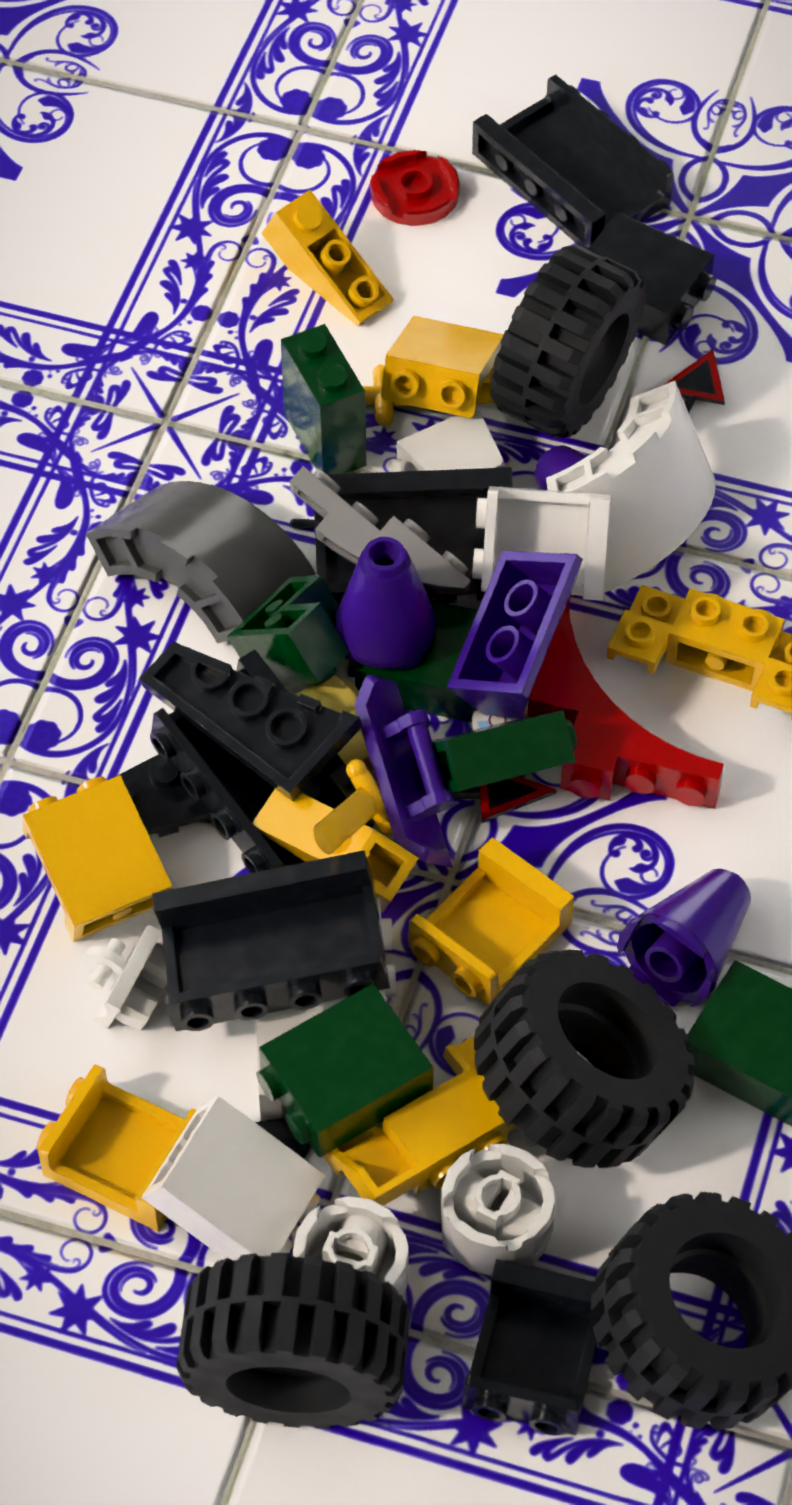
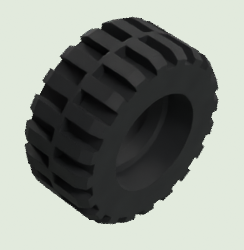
M582 245L565 246L561 248V251H556L550 257L549 262L543 264L537 272V277L533 283L530 282L524 292L520 305L516 307L511 317L512 321L508 330H505L501 340L502 345L499 353L496 355L493 365L495 370L490 380L492 387L490 391L491 398L498 410L556 439L571 437V435L577 434L581 430L582 425H586L590 421L594 411L599 409L605 400V395L615 383L617 374L628 357L629 348L635 340L638 332L637 327L644 312L643 304L646 301V286L640 275L636 271Z
M583 950L550 951L539 954L535 959L528 960L479 1018V1026L475 1029L474 1050L477 1051L474 1057L477 1075L484 1076L485 1079L482 1083V1088L488 1100H495L500 1108L499 1116L508 1126L513 1123L522 1132L520 1137L531 1146L540 1145L546 1149L547 1156L558 1161H563L567 1158L571 1159L573 1166L594 1168L597 1165L598 1168H610L620 1166L623 1162H631L639 1157L686 1107V1102L691 1098L694 1087V1058L692 1053L687 1052L690 1041L685 1029L678 1028L676 1024L677 1015L669 1004H662L656 997L658 992L648 982L642 984L633 977L635 972L622 964L617 967L610 964L608 957L596 953L584 956Z
M700 1192L695 1199H693L691 1194L687 1193L670 1197L665 1204L657 1203L647 1210L610 1251L609 1257L600 1266L595 1279L598 1289L592 1294L591 1312L594 1317L601 1318L593 1327L598 1346H606L609 1351L605 1362L614 1376L621 1373L629 1385L625 1390L637 1401L642 1397L654 1404L651 1411L667 1420L675 1414L681 1416V1424L683 1426L702 1429L710 1421L712 1428L720 1430L733 1428L739 1421L749 1423L755 1420L770 1407H773L792 1389V1232L786 1235L776 1226L779 1220L767 1211L763 1210L760 1214L750 1209V1202L734 1196L728 1202L722 1201V1195L714 1192ZM670 1274H694L720 1287L732 1299L742 1316L746 1329V1348L736 1349L720 1346L695 1332L683 1319L674 1303L670 1289Z
M256 1253L241 1255L237 1260L225 1258L217 1261L213 1267H205L188 1286L176 1365L177 1372L187 1391L192 1396H199L202 1403L210 1407H220L224 1413L235 1417L242 1415L252 1418V1421L264 1424H268V1422L284 1424V1427L300 1428V1425L314 1426L315 1428H331L332 1425L340 1424L348 1427L358 1425L361 1420L370 1422L380 1418L383 1413L387 1414L403 1393L410 1312L402 1295H399L397 1289L392 1284L381 1282L378 1275L368 1270L358 1271L354 1269L352 1264L341 1261L335 1263L323 1261L322 1257L311 1255L294 1257L289 1256L288 1253H271L270 1256H258Z

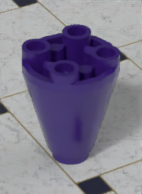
M375 538L365 546L336 613V629L350 651L345 657L350 662L361 663L376 669L399 668L401 670H410L420 664L422 655L430 649L436 636L435 610L407 550L394 538Z

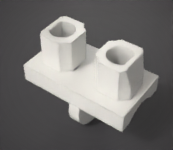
M148 924L141 938L135 943L127 960L121 956L126 945L116 938L111 939L107 948L92 946L87 950L83 962L93 973L88 981V985L95 990L101 991L107 981L114 982L94 1019L95 1022L107 1029L114 1018L139 1030H142L158 1003V999L136 988L134 984L138 976H141L162 989L167 985L164 948L157 943L162 931Z

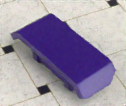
M367 675L356 698L355 711L363 725L361 731L395 843L417 856L423 862L453 868L437 813L449 809L455 802L451 790L446 787L428 729L430 721L427 711L416 710L406 714L397 683L377 676Z

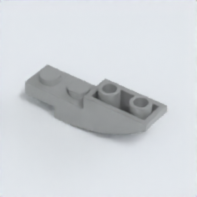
M302 466L290 480V490L324 518L315 529L316 538L353 564H357L362 551L371 540L379 537H391L398 540L407 550L425 591L436 594L463 596L469 589L471 580L465 576L469 571L468 568L450 552L445 551L441 556L427 544L430 536L412 520L407 518L402 523L393 516L380 531L375 527L379 521L377 517L361 503L356 501L350 506L336 493L340 490V487L323 471L317 469L312 474Z

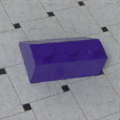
M502 551L447 688L484 715L522 718L575 585L583 558L578 554Z

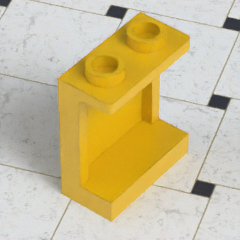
M413 315L386 354L381 398L391 402L472 418L476 412L478 393L482 383L490 384L491 375L495 370L493 366L494 361L500 351L501 340L504 334Z
M121 775L106 780L104 776L90 779L77 788V793L60 800L56 796L46 797L32 804L28 808L29 812L23 814L22 830L26 839H31L65 913V926L73 942L153 909L152 893L172 890L170 879Z
M492 837L479 850L478 868L426 919L416 914L409 921V947L421 963L428 967L436 966L448 975L461 993L470 998L476 996L489 1006L528 960L535 959L539 954H543L572 924L574 896Z
M94 1064L85 1079L79 1077L71 1086L66 1097V1108L56 1122L50 1121L39 1136L36 1148L43 1176L159 1232L167 1216L141 1197L196 1110L191 1108L186 1118L183 1119L112 1085L107 1080L106 1069Z

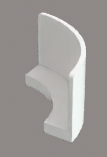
M676 381L630 398L628 414L620 428L616 431L620 440L609 451L607 448L600 447L578 463L546 478L548 490L611 495L604 593L646 572L675 551L696 530L711 507L716 488L715 477Z

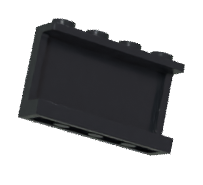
M556 74L547 79V93L543 99L503 123L498 124L487 113L473 121L472 154L577 245L589 248L617 212L643 222L671 204L673 172L667 163L651 154L633 135L627 134L610 120L603 110L597 109L574 86L568 85Z
M512 467L328 474L340 487L336 494L350 506L357 501L370 510L379 520L375 527L380 531L393 516L402 523L408 518L419 525L430 536V539L427 541L430 547L441 556L445 551L450 552L468 568L469 571L465 576L471 582L469 589L464 595L477 594V601L482 602L485 592H481L482 579L472 578L474 549H484L485 529L476 528L478 498H487L490 486L512 488ZM314 510L316 529L324 518ZM315 534L317 575L323 577L340 605L356 565L318 540ZM426 591L431 601L446 604L457 602V595L436 594Z
M255 649L238 659L236 671L253 678L257 675L274 682L277 688L288 692ZM161 708L153 713L150 740L154 749L165 761L169 759L173 761L181 772L180 779L188 794L195 800L202 799L212 812L210 817L218 833L225 840L232 838L242 851L241 858L249 873L304 862L262 835L253 825V821L275 790L272 785L175 711L168 714L164 708ZM337 754L302 793L335 809L353 794L356 789L350 780L351 778L346 773V764ZM373 818L370 819L365 825L372 827L374 822Z
M364 850L152 893L154 913L162 929L168 995L164 997L165 1009L176 1032L182 1030L202 1031L210 1028L213 1024L237 1019L256 1020L264 1017L267 1013L291 1008L311 1009L318 1006L321 1002L350 997L371 984H374L378 991L390 989L374 878Z

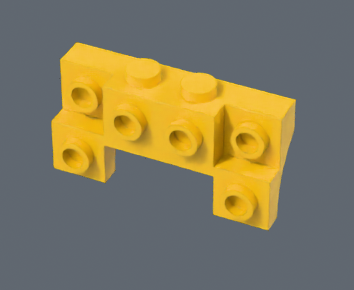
M641 585L630 610L625 609L607 646V659L614 660L615 656L619 655L646 664L647 672L654 674L662 656L667 650V663L753 691L750 707L757 709L759 703L792 714V634L783 631L785 619L774 616L765 610L752 609L725 600L717 594L704 593L692 588L689 589L684 599Z
M474 1036L457 1046L451 1043L445 1047L443 1057L457 1076L386 1116L381 1129L376 1125L323 1156L337 1177L346 1175L362 1198L371 1199L384 1206L411 1189L415 1194H418L431 1185L436 1189L442 1188L448 1169L462 1154L475 1149V1153L481 1150H489V1145L508 1143L509 1131L516 1128L513 1123L508 1126L498 1114L499 1106L495 1100H488L482 1088V1083L485 1079L484 1076L477 1075L474 1057L477 1051L474 1050Z

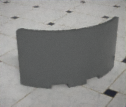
M177 481L159 485L85 533L108 577L127 574L147 578L154 582L163 578L178 587L176 595L195 611L209 629L217 644L228 641L227 636L290 577L317 575L312 565L290 536L262 510L230 491L201 482Z

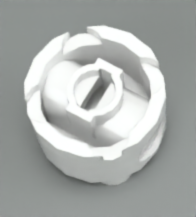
M507 1144L489 1145V1150H481L475 1153V1149L462 1154L448 1169L441 1189L442 1242L445 1249L469 1270L492 1276L496 1259L529 1267L534 1265L547 1250L554 1225L555 1192L544 1164L525 1149Z
M347 1196L334 1199V1205L326 1206L322 1210L320 1205L308 1213L296 1231L293 1247L294 1257L311 1255L322 1257L323 1261L333 1263L341 1261L352 1264L354 1269L358 1271L368 1270L378 1275L381 1282H389L397 1289L399 1295H402L403 1298L405 1297L409 1276V1246L406 1235L404 1236L403 1230L399 1227V1220L390 1209L371 1199Z

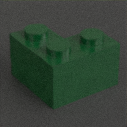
M321 575L290 577L227 636L240 658L255 649L284 686L310 683L313 686L322 684L335 675L337 672L336 666L350 653L336 629V613L340 605Z

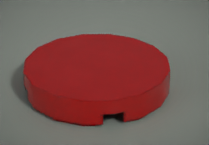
M401 151L384 158L377 165V171L374 175L372 174L370 180V195L373 206L383 217L397 224L409 226L427 225L447 217L456 207L460 195V181L457 170L447 159L439 155L438 160L427 156V151Z

